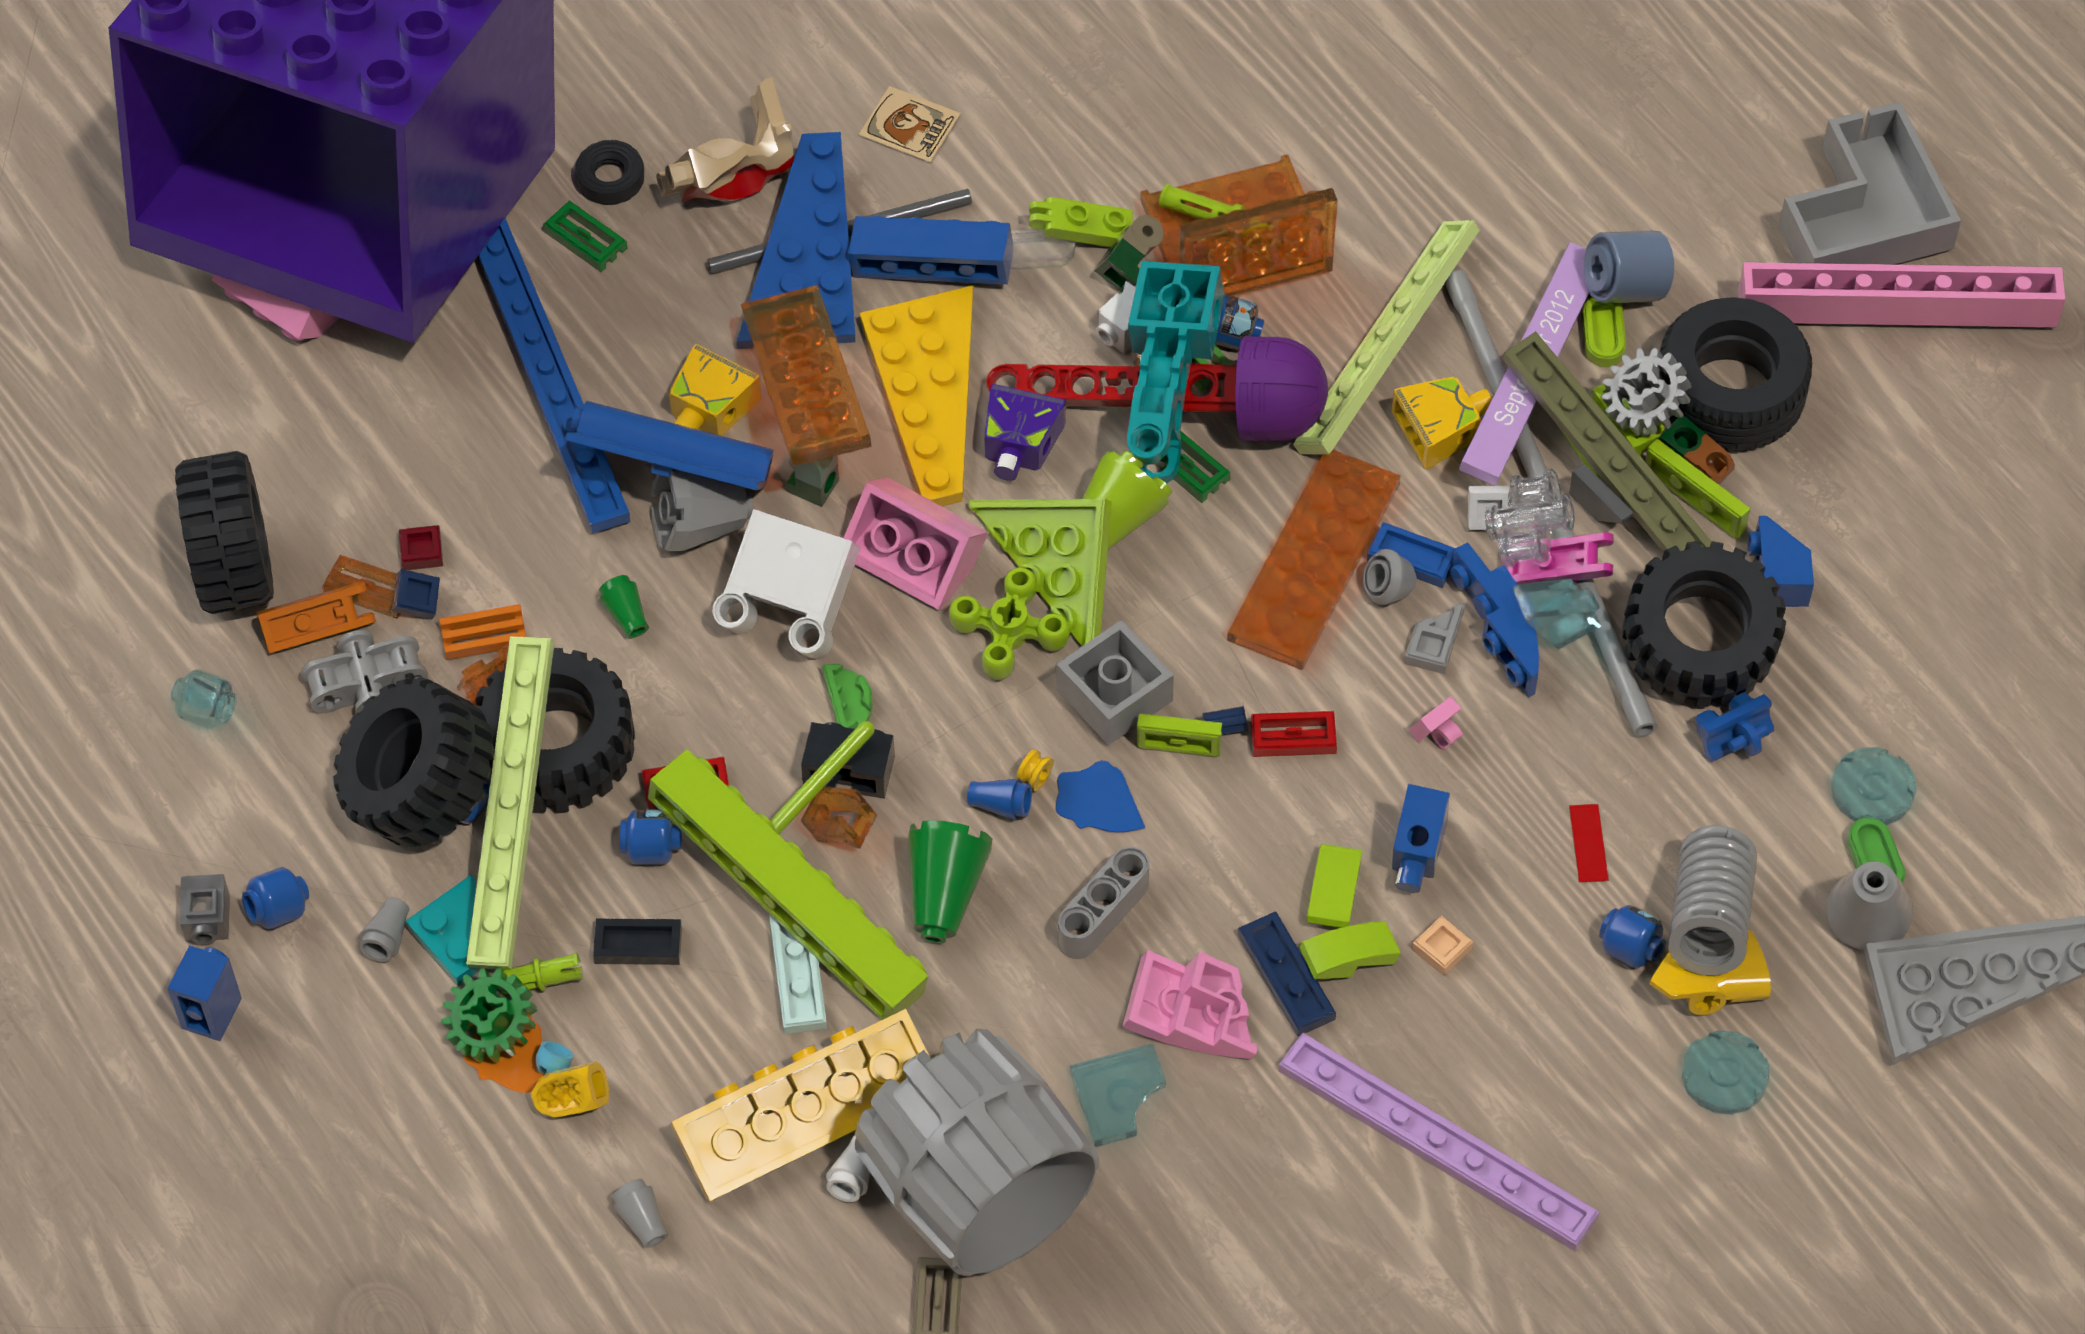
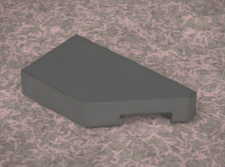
M1582 464L1572 471L1569 494L1595 520L1622 524L1633 516V511L1586 465Z

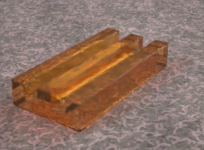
M339 555L322 586L323 592L364 581L367 590L363 593L352 595L353 603L398 619L401 613L392 611L395 591L375 585L373 581L364 578L357 579L341 572L344 570L394 588L397 574Z

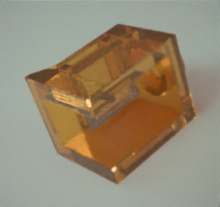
M823 788L809 803L801 822L817 842L848 844L860 849L877 817V813L857 789Z

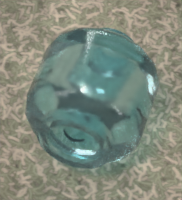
M195 669L190 671L184 678L180 677L177 679L171 692V699L175 701L177 716L206 729H212L220 723H226L231 718L237 702V696L233 692L230 681L202 669Z

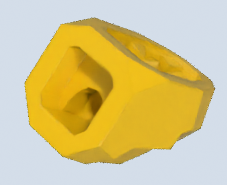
M596 1061L547 1073L540 1077L530 1096L534 1107L540 1113L556 1118L598 1109L608 1104L610 1088L605 1069Z

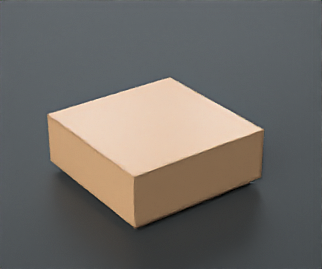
M1441 916L1413 942L1412 950L1444 976L1472 950L1473 941Z

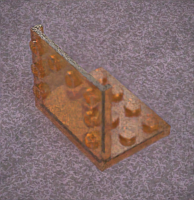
M1288 154L1281 156V160L1278 162L1176 187L1234 206L1236 203L1245 206V210H1234L1228 214L1206 220L1195 219L1173 210L1159 207V198L1162 191L1150 194L1148 189L1140 191V201L1145 214L1156 218L1163 227L1164 237L1161 243L1158 244L1164 262L1220 266L1225 295L1236 296L1333 270L1338 199L1333 188L1304 193ZM1186 202V203H1185L1186 205H1189V206H1192V207H1195V208H1198V209H1201V210H1204V211H1207V212H1210V213L1212 212L1211 209H1208V208H1205V207H1202V206H1199V205H1196V204H1193V203H1190V202Z

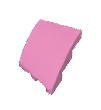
M1150 950L1144 953L1140 959L1123 1028L1166 1044L1212 1055L1252 1059L1257 1053L1256 1043H1251L1246 1022L1249 1012L1247 1003L1241 994L1243 986L1237 967L1202 952H1199L1187 966Z

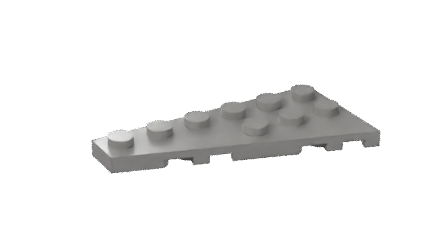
M2085 916L1866 943L1864 955L1892 1064L1899 1063L2084 977Z

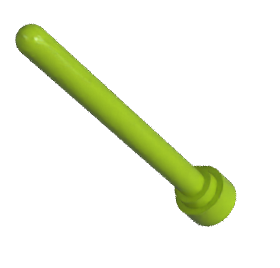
M861 722L770 820L778 835L786 829L874 734L875 728L871 722Z

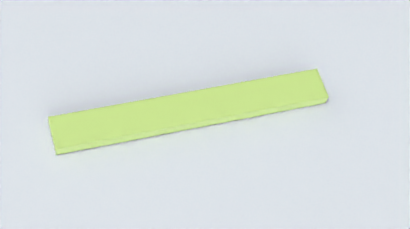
M1474 220L1444 221L1328 391L1327 402L1318 421L1312 428L1298 436L1293 445L1299 454L1329 455L1480 231Z
M510 636L466 962L470 968L512 970L554 651V641L551 638Z

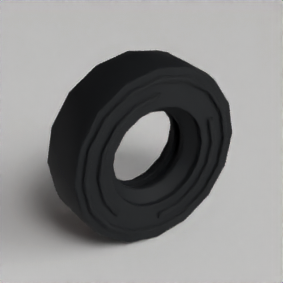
M602 140L589 145L580 153L575 164L576 183L582 194L593 202L603 205L619 204L630 200L640 191L644 183V162L639 152L630 144L619 140ZM606 163L620 164L625 170L620 179L608 182L598 179L595 172L599 166Z

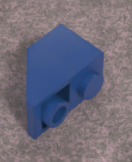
M1759 516L1756 531L1749 532L1748 535L1749 556H1755L1766 567L1763 575L1765 578L1774 577L1779 586L1776 597L1784 598L1785 607H1809L1814 587L1811 550L1768 516Z

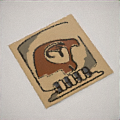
M889 86L858 135L930 163L961 113Z

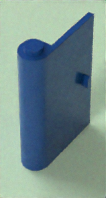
M586 401L583 408L578 406L575 408L571 430L577 432H567L565 439L566 441L652 463L650 472L670 477L673 468L754 490L764 489L774 455V449L591 401Z

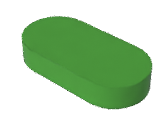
M1875 818L1857 820L1851 826L1847 838V846L1856 869L1867 862H1882L1888 865L1903 883L1905 869L1889 828L1882 821Z

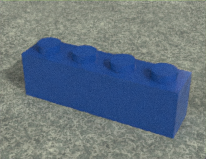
M856 216L848 255L853 276L856 278L1008 285L1014 243L1010 223L961 221L958 219L932 220L918 217Z

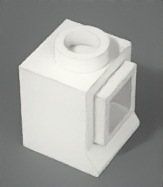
M1127 281L1125 282L1123 292L1121 294L1117 293L1099 309V326L1095 330L1101 342L1107 346L1115 347L1123 354L1132 348L1128 322L1136 289Z

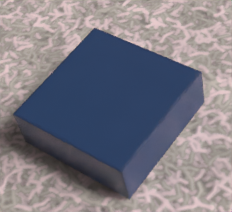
M400 569L396 576L392 611L432 620L436 615L440 577Z

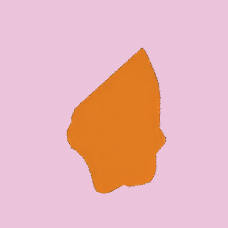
M528 1015V1018L534 1022L532 1016ZM534 1022L536 1024L535 1029H525L523 1035L528 1040V1043L525 1045L515 1042L513 1044L515 1055L512 1057L504 1050L500 1052L499 1062L496 1063L487 1054L481 1063L472 1058L471 1053L466 1057L463 1056L468 1065L477 1069L481 1080L491 1079L510 1090L531 1093L540 1077L545 1075L538 1071L535 1063L537 1052L542 1043L541 1028L538 1023ZM473 1033V1039L481 1040V1036L478 1033Z

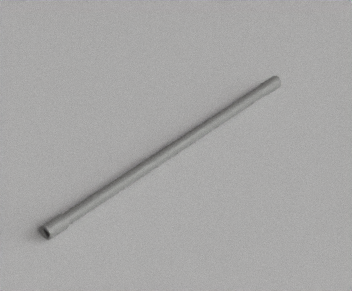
M1463 270L1453 271L1445 282L1446 288L1455 309L1460 313L1491 390L1495 395L1506 371L1481 315L1476 295L1466 272ZM1526 423L1515 445L1554 539L1573 537L1575 535L1528 423ZM1593 578L1572 581L1622 699V707L1636 737H1644L1652 734L1658 727L1645 695L1640 691Z

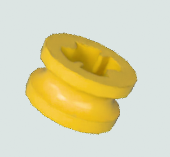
M1032 749L1022 761L1017 771L1016 779L1020 778L1023 783L1028 782L1032 790L1036 792L1042 788L1050 776L1054 760L1049 756L1041 758V752Z

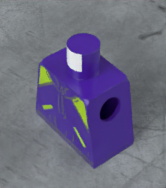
M997 384L991 385L984 444L985 458L996 462L994 474L997 477L1006 481H1013L1017 478L1020 467L1034 471L1041 469L1065 426V399Z

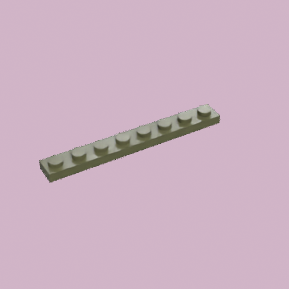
M1536 331L1504 352V362L1608 487L1633 511V517L1663 553L1664 550L1673 546H1677L1680 551L1685 550L1686 543L1700 541L1701 547H1710L1711 540Z

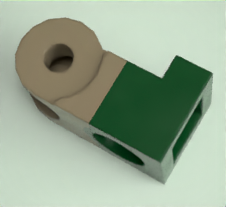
M1149 215L1139 216L1121 233L1095 269V272L1121 293L1124 290L1126 281L1135 287L1140 270L1137 265L1143 257L1161 243L1164 237L1161 223Z

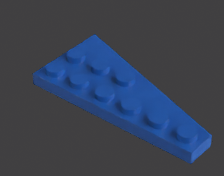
M841 132L807 133L801 135L737 338V349L855 342Z

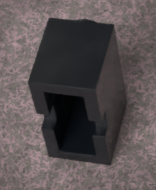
M811 722L801 762L803 784L855 729L846 728L834 722H827L825 724ZM875 729L874 734L823 789L836 791L837 784L852 786V794L885 799L895 758L894 735L885 734L883 731Z

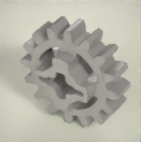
M1642 348L1637 349L1636 358L1633 360L1626 354L1623 355L1622 360L1625 365L1621 368L1612 365L1610 369L1615 375L1614 379H1605L1603 381L1604 386L1609 391L1602 395V400L1608 406L1606 409L1612 420H1616L1622 430H1626L1630 426L1635 435H1640L1643 427H1646L1654 435L1657 431V425L1660 423L1669 429L1671 427L1669 418L1672 415L1681 418L1683 413L1679 409V405L1688 404L1691 400L1686 392H1684L1692 388L1690 381L1685 376L1687 374L1685 368L1680 362L1677 363L1671 353H1667L1663 357L1658 348H1653L1650 356H1646ZM1663 372L1669 375L1671 385L1666 384L1662 376ZM1623 398L1628 400V404L1631 407L1630 411L1624 407Z

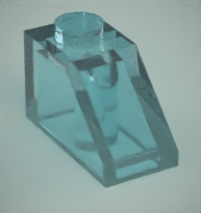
M1572 579L1519 584L1512 588L1526 622L1558 650L1601 627L1595 613L1600 607L1594 594L1589 588L1583 590Z

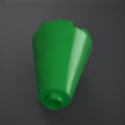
M922 821L921 829H917L914 823L910 825L908 843L913 926L915 931L921 933V939L931 943H945L946 938L956 935L992 850L993 838L987 833L980 831V837L978 838L968 834L969 826L948 821Z

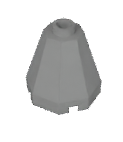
M672 468L670 477L656 474L652 484V496H660L659 507H652L653 527L658 546L665 547L667 551H684L744 528L747 518L751 517L753 511L751 495L746 494L744 487Z

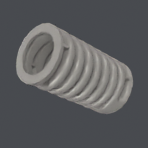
M1717 825L1701 827L1691 832L1684 839L1680 849L1676 892L1669 932V951L1672 958L1681 967L1700 975L1715 976L1726 974L1736 969L1743 962L1747 953L1757 851L1753 842L1736 829Z

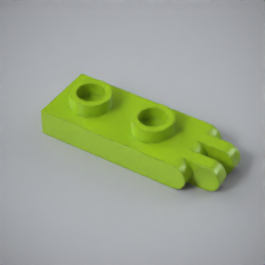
M1048 197L1044 202L1032 201L1029 204V213L1031 214L1029 216V226L1034 229L1044 230L1045 236L1050 238L1112 247L1121 233L1133 222V210L1057 197Z

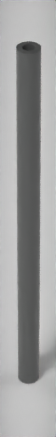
M967 188L864 217L920 218L971 204L972 198ZM855 219L847 221L848 237L852 236ZM767 243L707 259L710 273L714 274L761 261Z

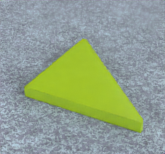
M1107 499L969 500V508L976 512L987 526L986 529L1000 547L1011 556L1019 567L1029 569L1036 578V591L1050 605V610L1053 613L1062 615L1067 620L1070 633L1073 634L1081 646L1101 634L1112 501Z

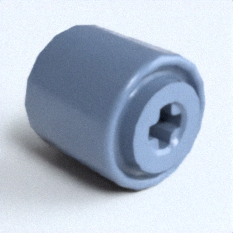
M1654 230L1599 232L1593 236L1587 245L1584 256V276L1590 295L1600 303L1653 302L1665 298L1671 289L1674 278V257L1667 237L1662 232Z

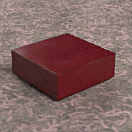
M439 525L399 529L402 569L415 570L444 566Z

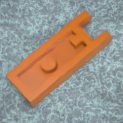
M357 582L258 611V619L269 654L374 623L376 619L373 612L357 616L352 595L360 594L367 590L365 582Z

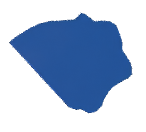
M1101 760L1084 770L1062 772L1058 776L1059 794L1056 800V812L1064 818L1072 819L1078 828L1082 829L1090 826L1118 833L1145 828L1122 771L1112 766L1108 761Z

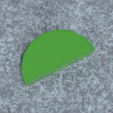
M823 664L822 671L836 723L846 728L856 729L861 722L869 721L873 712L872 689L863 675H857L853 671L843 669L841 664Z

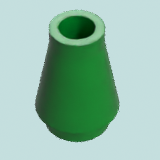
M620 575L609 579L599 588L601 594L599 601L622 628L626 637L632 639L644 634L649 629V626L645 620L636 582L630 581L627 575Z

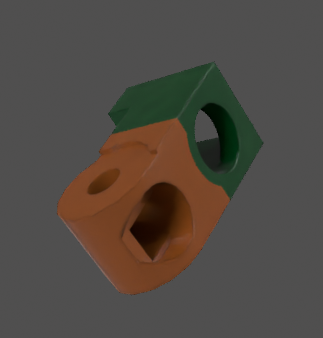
M1684 415L1681 418L1678 417L1671 424V427L1666 429L1658 439L1719 485L1735 468L1730 454Z

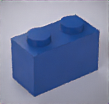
M189 945L167 988L181 1029L217 1041H221L242 999L230 959L223 952L211 947H206L203 950Z

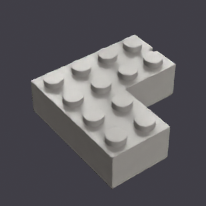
M1901 102L1868 110L1862 135L1863 141H1859L1864 119L1861 112L1828 120L1822 149L1839 184L1784 199L1779 228L1796 263L1894 265L1954 249L1961 219Z

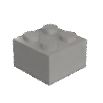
M1122 620L1056 664L1057 691L1108 745L1137 726L1139 713L1153 715L1173 701L1174 674Z

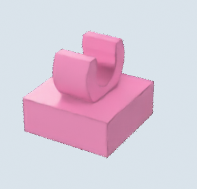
M1450 696L1421 718L1409 731L1418 743L1432 734L1435 743L1444 750L1463 735L1457 724L1450 720L1461 708L1453 697Z

